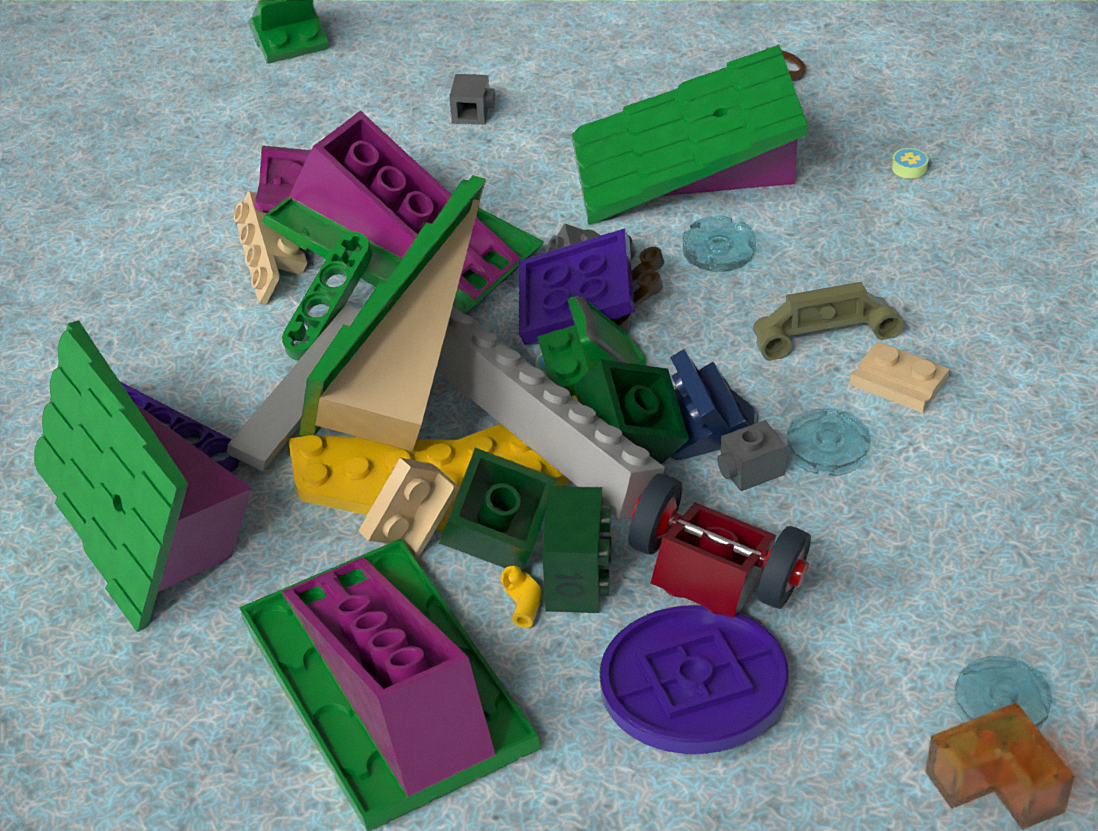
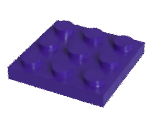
M625 228L519 261V335L524 345L537 342V336L575 325L567 300L574 296L583 297L609 319H617L635 312L630 239Z

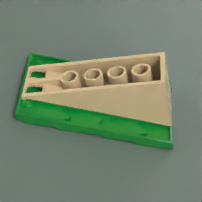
M472 175L469 180L463 179L459 183L434 223L426 222L390 278H382L350 326L343 324L306 380L299 435H316L323 427L413 451L422 425L480 199L487 179Z

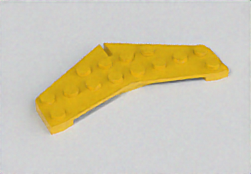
M501 423L458 440L417 439L413 451L361 437L307 435L288 439L297 496L307 503L364 515L369 513L400 458L434 464L454 481L459 488L475 447L557 478L555 486H563L571 481ZM456 496L436 530H444Z

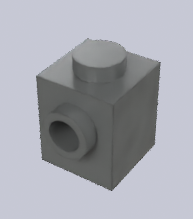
M455 74L449 95L452 124L485 125L488 110L495 107V89L489 87V75Z
M764 420L721 436V454L717 458L718 467L724 478H731L738 489L744 491L785 475L787 446L767 421Z

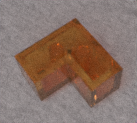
M1017 702L931 735L925 773L951 809L995 792L1022 830L1065 813L1075 777Z

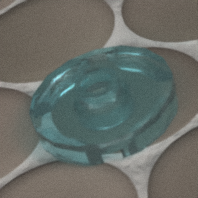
M709 216L692 223L690 230L685 231L682 235L683 255L689 263L703 270L728 272L739 269L752 261L756 253L755 232L748 224L742 221L741 225L732 223L733 218L726 216Z
M822 408L804 412L791 422L787 431V452L796 465L811 473L818 474L819 470L830 471L829 476H840L858 469L865 463L868 457L871 443L869 429L859 418L846 411Z
M986 656L970 662L960 671L953 694L956 712L965 725L974 731L977 727L981 731L987 732L988 738L998 741H1019L1035 735L1048 719L1052 705L1050 685L1042 674L1026 662L1008 656Z

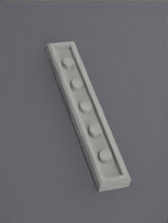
M348 304L344 306L229 442L227 448L228 455L261 471L267 468L288 442V439L292 437L301 425L308 376L343 324L350 326L359 313V309Z

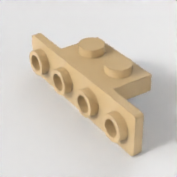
M248 191L243 202H239L235 208L234 222L238 226L239 241L243 245L245 263L249 267L252 278L251 285L255 289L258 303L267 304L280 278L278 269L302 274L308 263L304 250L261 223L264 215L267 213L255 208L256 193Z

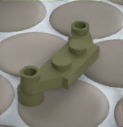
M862 282L788 294L786 295V302L769 317H761L754 323L753 331L757 337V347L766 360L771 361L782 359L790 352L792 344L789 336L865 322L869 324L878 339L886 340L895 338L901 333L904 321L897 310L889 306L884 298L872 295L867 292Z

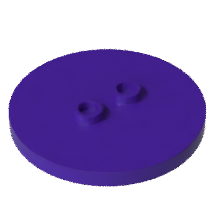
M702 605L669 607L638 618L623 628L612 639L603 654L600 665L601 696L605 708L614 722L628 735L646 745L680 754L721 752L749 742L762 734L778 718L784 708L788 695V662L776 638L766 628L747 616L737 613L734 619L723 614L716 615L711 613Z

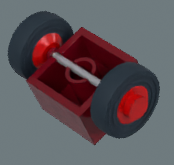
M656 474L634 505L628 535L629 545L640 552L653 555L659 549L650 584L664 589L671 596L686 598L706 607L711 613L716 615L723 614L734 619L757 587V599L773 608L781 609L790 598L794 588H799L805 578L809 562L806 559L810 549L811 535L799 528L787 526L776 540L777 535L696 502L682 516L677 513L682 497V482L666 474Z

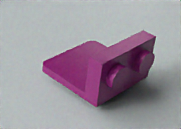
M262 145L259 186L255 198L256 209L268 213L289 197L311 150Z

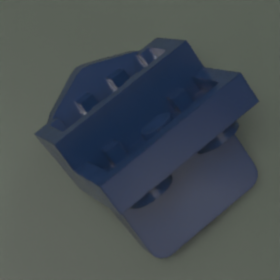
M685 349L670 357L677 370V373L672 375V379L677 386L674 391L689 438L685 444L670 456L671 458L683 460L721 450V436L758 423V414L755 409L731 389L714 362L698 369Z

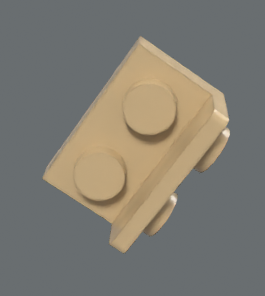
M400 458L358 532L368 541L389 544L402 539L413 557L419 558L456 496L459 486L434 464Z

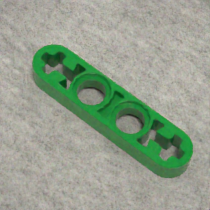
M354 231L345 233L337 240L282 334V343L290 358L299 361L346 305L372 258V250L364 234ZM357 247H360V250H361V251L359 252V251H354V250H355ZM348 250H349V251H353V252L351 253L350 257L348 256V253H347ZM341 274L347 277L346 281L338 287L327 285L328 279L333 275ZM323 304L329 307L328 312L322 317L316 318L309 315L310 310L316 305ZM306 335L308 342H300L298 346H295L294 341H302Z

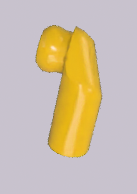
M515 565L509 566L502 571L500 582L505 587L504 590L508 596L516 603L511 618L512 622L518 627L530 628L534 623L542 599L541 587L528 573L522 572L520 567Z

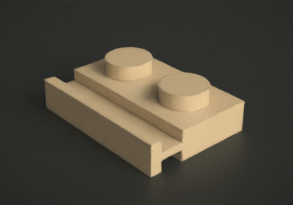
M877 341L861 360L856 371L853 370L851 373L850 385L923 413L926 410L927 404L932 402L947 382L950 369Z

